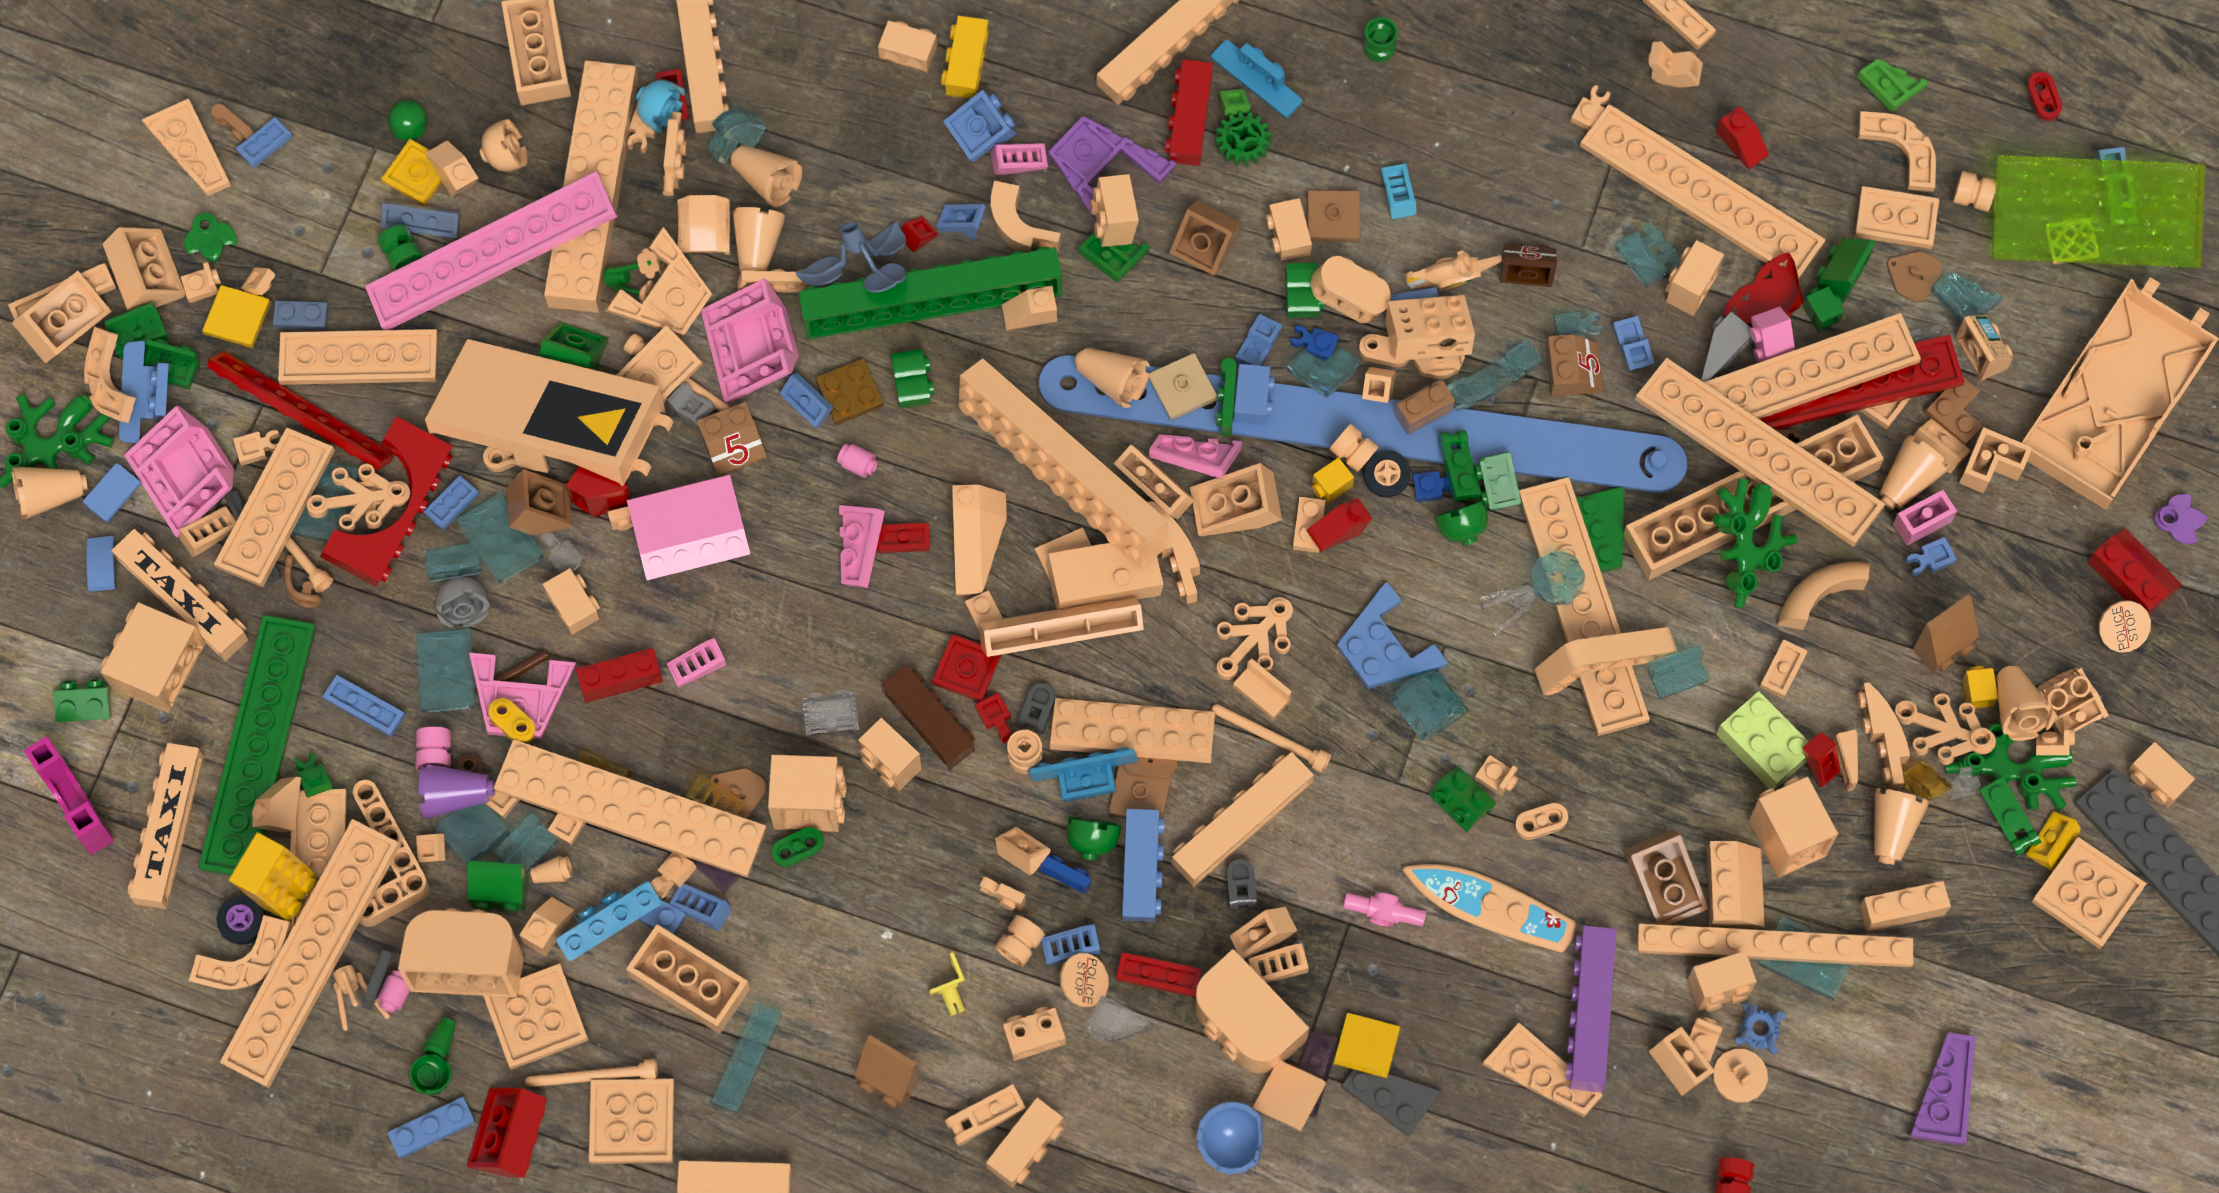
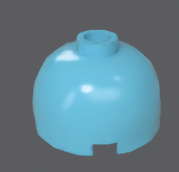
M656 80L647 87L643 86L636 96V100H638L637 112L642 123L658 133L663 132L660 129L663 125L668 128V119H671V113L679 112L682 102L678 100L680 94L685 95L684 88L667 80Z

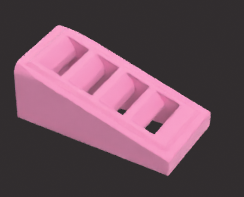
M1044 143L995 144L991 151L994 175L1048 168ZM1032 152H1036L1037 162H1033ZM1022 153L1026 154L1027 162H1023ZM1014 154L1016 162L1012 161V155Z
M712 638L668 662L667 666L679 688L725 667L726 662L715 638ZM710 651L712 652L715 658L712 661H710L707 653ZM702 656L705 665L700 666L697 657ZM690 660H692L696 669L691 672L687 664ZM677 666H683L686 676H681Z

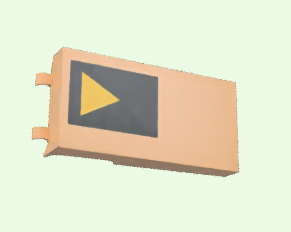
M467 339L425 418L429 434L434 435V433L512 452L514 459H511L509 463L519 465V468L548 473L549 467L545 457L548 456L576 464L616 481L621 486H624L631 471L637 470L645 476L648 475L651 465L644 460L638 459L654 426L660 425L669 431L673 424V420L670 417L660 414L666 412L660 386Z

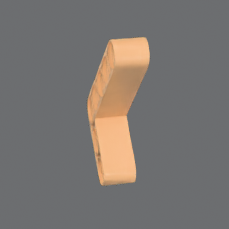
M1668 627L1578 639L1563 645L1538 665L1534 671L1543 695L1548 696L1564 690L1585 672L1661 662L1675 657L1678 654V650Z
M361 780L355 784L353 795L370 828L387 837L392 835L398 836L397 842L401 844L390 864L397 878L377 888L368 907L374 908L372 914L367 917L362 916L359 921L365 927H372L425 899L430 892V885L378 788L370 780ZM365 791H373L371 798L367 800L361 799V795ZM376 814H386L385 818L382 821H373V818ZM401 859H410L406 867L401 868L397 866ZM422 881V886L418 890H410L411 883ZM397 894L398 898L394 903H386L387 896Z

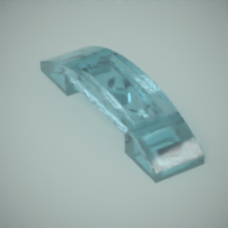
M1529 339L1507 351L1505 357L1467 379L1464 376L1448 385L1447 388L1455 400L1453 406L1459 411L1486 400L1525 376L1542 363L1543 358Z

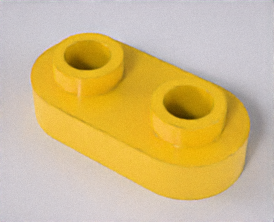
M505 698L496 699L490 704L488 710L490 721L510 740L513 741L514 739L526 744L533 740L535 725L515 704ZM502 707L507 709V712L502 715L497 712ZM520 725H524L527 728L524 732L517 731V727Z

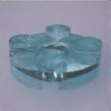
M1563 551L1550 552L1549 555L1539 558L1534 564L1531 573L1533 593L1543 601L1555 605L1570 604L1579 596L1585 582V573L1579 565V561L1573 555ZM1557 572L1562 573L1561 577L1565 581L1557 584L1554 583L1550 576H1555Z

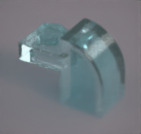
M739 108L730 109L720 114L713 121L712 125L717 132L712 137L707 148L717 161L726 164L738 143L755 147L767 126L756 113Z

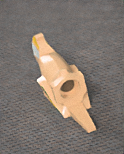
M1462 250L1457 252L1458 256L1442 258L1425 269L1408 272L1405 274L1406 283L1411 288L1435 286L1439 287L1440 290H1450L1480 277V272L1503 262V256L1499 255L1478 260V258L1469 257V254Z

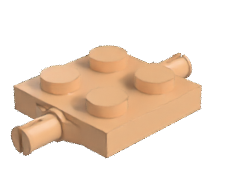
M672 112L671 119H668L664 157L665 175L663 177V195L665 196L674 195V188H679V180L684 179L685 174L682 156L687 154V140H685V130L680 127L682 116L680 112Z

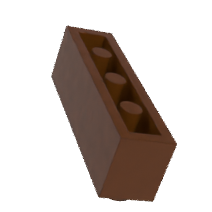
M904 665L881 683L882 692L945 766L951 770L975 751L973 742L975 738L966 727L962 729L956 723L958 718L950 708L946 710L939 703L941 701L939 695L932 688L928 690L924 686V679L916 669L911 671L907 665Z

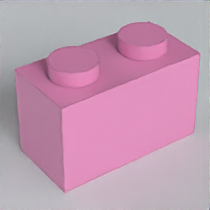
M1781 307L1751 317L1753 327L1750 328V334L1756 346V349L1753 350V355L1757 363L1795 350L1791 319Z
M1941 490L1899 512L1893 525L1906 546L1951 523L1957 510L1944 490Z

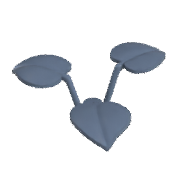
M895 221L868 242L863 235L859 223L849 222L844 224L839 230L843 242L839 243L841 259L833 256L826 257L811 264L806 269L796 272L797 277L806 284L813 286L826 285L835 281L843 274L841 268L846 265V249L853 254L862 251L874 272L864 280V287L869 292H882L894 287L897 283L903 282L906 279V272L901 265L894 263L887 264L878 270L870 256L876 257L879 254L881 256L891 255L903 248L906 244V238Z

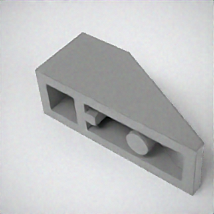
M1732 312L1726 318L1721 316L1712 327L1714 332L1701 376L1702 382L1719 377L1752 341L1751 327Z

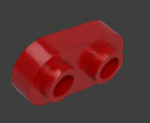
M2035 72L2030 76L2027 83V91L2035 113L2043 121H2054L2062 111V102L2054 80L2046 72ZM2036 85L2042 86L2043 90H2038ZM2044 108H2050L2052 112H2046Z

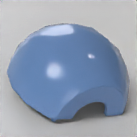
M1237 1102L1221 1103L1209 1110L1200 1121L1196 1135L1198 1150L1205 1161L1216 1171L1226 1174L1243 1173L1259 1162L1263 1147V1122L1260 1115L1248 1105Z

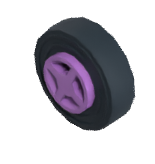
M247 896L232 897L225 901L218 911L217 928L223 938L230 943L238 945L250 944L257 939L263 915L266 916V912Z

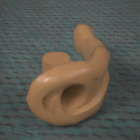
M288 554L285 558L284 579L288 594L301 607L315 608L319 606L322 598L319 595H315L312 582H304L301 593L293 587L292 569L294 557Z

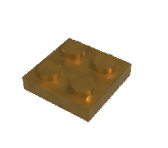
M864 358L815 377L822 396L833 406L830 414L835 426L884 407L882 398Z

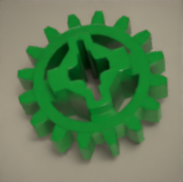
M1239 111L1238 117L1235 118L1232 114H1229V122L1221 121V128H1217L1216 136H1218L1216 138V146H1220V155L1226 153L1225 161L1228 162L1234 159L1235 166H1238L1240 161H1243L1245 167H1248L1250 160L1257 164L1258 156L1266 157V150H1270L1271 146L1269 141L1271 140V132H1267V123L1261 125V116L1253 119L1252 112H1249L1247 117H1245L1242 111Z

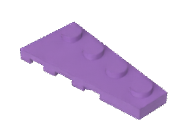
M1949 1032L1946 1034L1909 1138L1965 1146L1967 1141L1975 1036Z

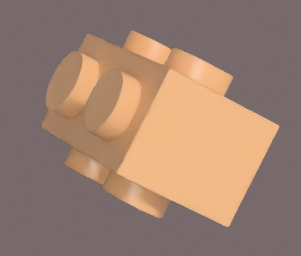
M1042 1007L1033 1011V1015L1024 1018L1022 1015H1017L1009 1018L1007 1023L1003 1024V1031L1013 1061L1066 1045L1065 1036L1055 1008Z

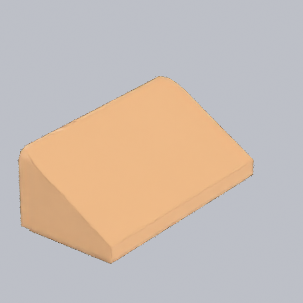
M1931 418L1914 434L1915 439L1913 442L1917 444L1921 441L1925 442L1945 459L1942 464L1950 465L1948 473H1952L1971 453L1969 448Z
M1018 827L995 838L998 855L1028 875H1032L1050 853V848Z

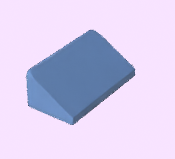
M116 463L83 500V504L89 511L108 523L142 483L125 468Z

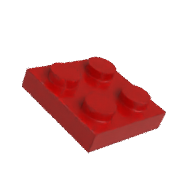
M952 634L932 684L980 702L985 698L1002 654L987 657L980 644Z

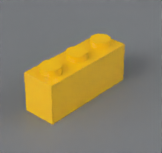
M958 16L957 24H952L950 40H953L952 48H947L946 62L949 63L948 70H943L941 85L945 86L946 95L969 99L977 95L989 34L988 20Z

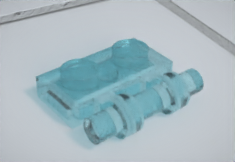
M1651 222L1643 227V230L1648 235L1647 237L1642 238L1636 231L1616 244L1615 247L1616 251L1646 288L1667 274L1668 270L1663 264L1669 261L1675 268L1681 263V259L1677 255L1678 251L1674 246H1670L1666 242L1662 231L1659 228L1656 229ZM1655 244L1662 253L1656 256L1650 246Z

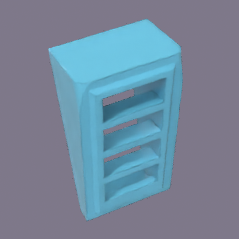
M1406 163L1381 168L1391 218L1397 219L1416 215V201ZM1403 175V178L1389 180L1390 177Z

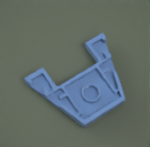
M1388 582L1381 587L1337 644V649L1367 689L1400 681L1401 678L1417 674L1418 676L1423 674V672L1437 668L1440 670L1448 666L1447 660L1435 644L1414 658H1411L1380 618L1401 604V599Z

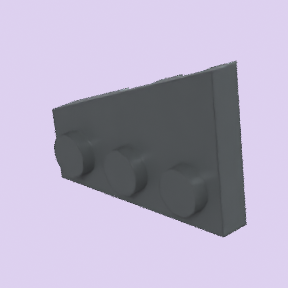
M1353 1070L1342 1085V1089L1408 1137L1441 1094L1439 1090L1388 1074L1387 1078L1358 1070Z

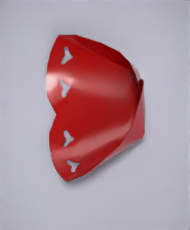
M1788 252L1778 255L1759 270L1754 283L1740 288L1731 297L1725 306L1723 316L1727 317L1730 312H1733V307L1735 306L1738 313L1734 314L1747 325L1752 326V316L1777 307H1781L1788 317L1798 310L1803 302L1795 261L1791 254ZM1785 260H1788L1786 267L1779 266V263H1784ZM1772 271V278L1765 280L1764 278ZM1750 293L1749 301L1741 300V298H1745Z

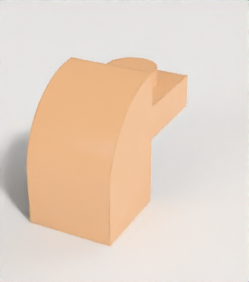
M1662 41L1652 42L1648 63L1653 69L1651 78L1654 81L1674 87L1699 86L1703 63L1692 51L1673 53Z

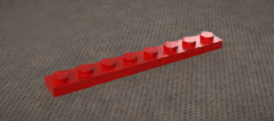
M223 351L209 359L207 367L216 372L218 376L226 378L236 384L239 389L256 396L261 402L271 405L279 410L282 415L299 422L304 428L319 434L324 440L342 448L347 454L357 457L377 470L392 462L394 454L390 450L229 353Z

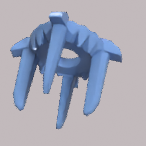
M1748 1002L1743 1004L1746 1016L1740 1024L1741 1036L1734 1040L1736 1044L1740 1045L1745 1042L1756 1049L1767 1048L1773 1055L1779 1052L1775 1043L1780 1035L1779 1022L1787 1017L1785 1013L1778 1011L1773 1015L1764 1010H1757L1758 1007L1754 1003L1751 1006ZM1758 1021L1764 1022L1768 1027V1033L1763 1036L1755 1034L1753 1024Z

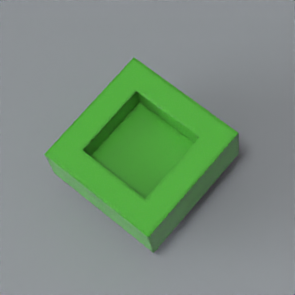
M1244 89L1219 91L1218 100L1224 115H1237L1239 111L1249 113L1250 103Z

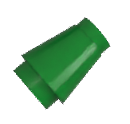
M442 1017L424 1042L425 1048L423 1052L426 1055L437 1054L442 1059L449 1055L456 1023L449 1018Z

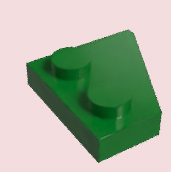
M1094 232L1078 248V253L1118 283L1149 252L1150 246L1142 243V246L1125 244L1102 247L1100 238H1096Z

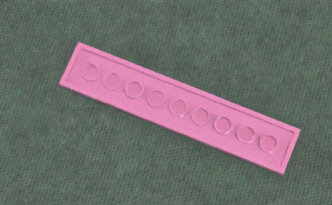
M596 171L365 285L382 329L390 330L618 216L602 179Z

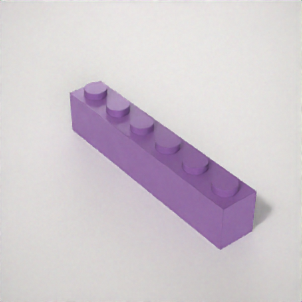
M1584 925L1581 935L1576 934L1575 951L1580 952L1579 960H1574L1573 976H1577L1578 979L1577 986H1572L1571 1002H1576L1575 1011L1570 1012L1569 1027L1574 1028L1573 1037L1568 1038L1567 1053L1572 1054V1061L1567 1063L1565 1079L1570 1080L1569 1089L1603 1093L1606 1084L1616 929Z

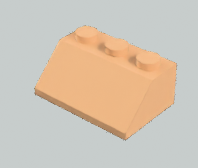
M118 227L103 243L127 310H134L141 305L151 302L157 308L181 299L186 295L161 229Z
M1710 841L1706 849L1709 927L1764 929L1761 849L1738 841Z

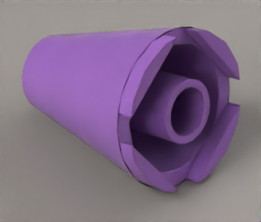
M423 764L419 774V795H422L425 802L420 803L422 815L424 818H433L490 802L491 796H495V790L493 789L495 782L490 780L489 775Z

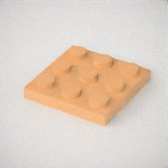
M2077 837L2034 897L2032 903L2101 949L2147 883Z
M560 963L520 978L517 997L484 996L511 1070L588 1041Z
M674 1079L591 1080L589 1163H673Z

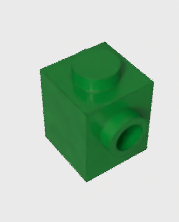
M1829 286L1823 289L1815 288L1808 292L1802 306L1817 332L1839 323L1844 314L1840 297L1837 293H1833Z

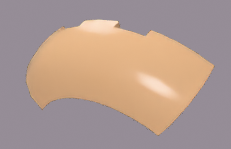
M1860 561L1841 562L1826 566L1812 573L1801 581L1786 599L1780 612L1777 626L1804 630L1809 613L1823 597L1843 590H1864L1869 579L1870 564Z

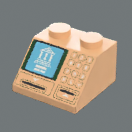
M1987 315L1965 317L1955 337L1980 381L2008 369L2013 359L2010 347L2002 342L1997 325L1991 322Z

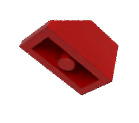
M1741 106L1720 119L1716 133L1748 170L1769 156L1757 125Z
M1359 498L1339 505L1306 531L1320 552L1361 535L1371 522L1372 517Z

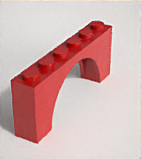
M397 416L381 445L389 449L399 459L406 471L409 481L410 498L405 512L393 525L374 534L352 535L334 529L320 555V558L377 587L380 580L386 582L393 569L388 566L392 557L395 559L399 558L404 548V545L401 544L404 535L410 537L417 524L412 521L417 512L423 513L429 500L425 499L429 490L435 491L441 480L437 476L440 468L446 469L453 455L449 454L452 445Z

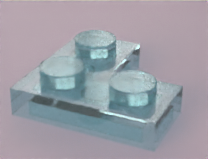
M1342 348L1325 362L1303 350L1287 364V371L1327 398L1361 367V361Z

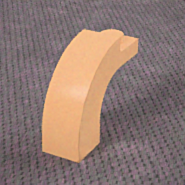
M994 181L991 193L992 221L996 232L1003 242L1013 250L1023 251L1024 253L1032 252L1033 248L1038 249L1040 247H1056L1057 253H1059L1061 233L1033 228L1019 218L1016 211L1020 199V186Z

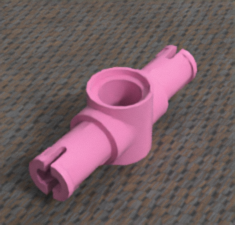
M1346 892L1343 902V909L1364 913L1366 917H1370L1372 923L1380 926L1389 927L1393 926L1394 923L1403 922L1422 927L1426 916L1425 910L1403 906L1402 902H1398V897L1387 893H1376L1375 896L1368 898Z

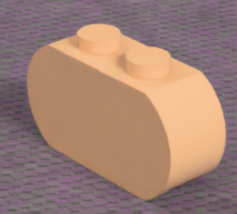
M1342 256L1329 258L1315 270L1311 277V290L1317 300L1362 324L1371 322L1387 308L1388 301L1391 299L1390 289L1385 280L1378 277L1374 272L1365 270L1356 265L1352 260Z

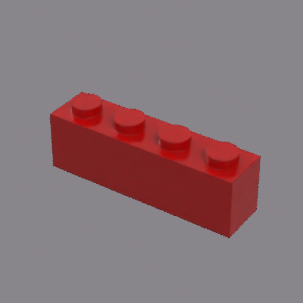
M1182 59L1181 69L1176 68L1175 84H1179L1178 92L1173 91L1171 104L1176 109L1175 115L1170 114L1168 130L1173 131L1172 138L1167 137L1165 153H1170L1169 161L1172 160L1177 164L1200 166L1213 63Z

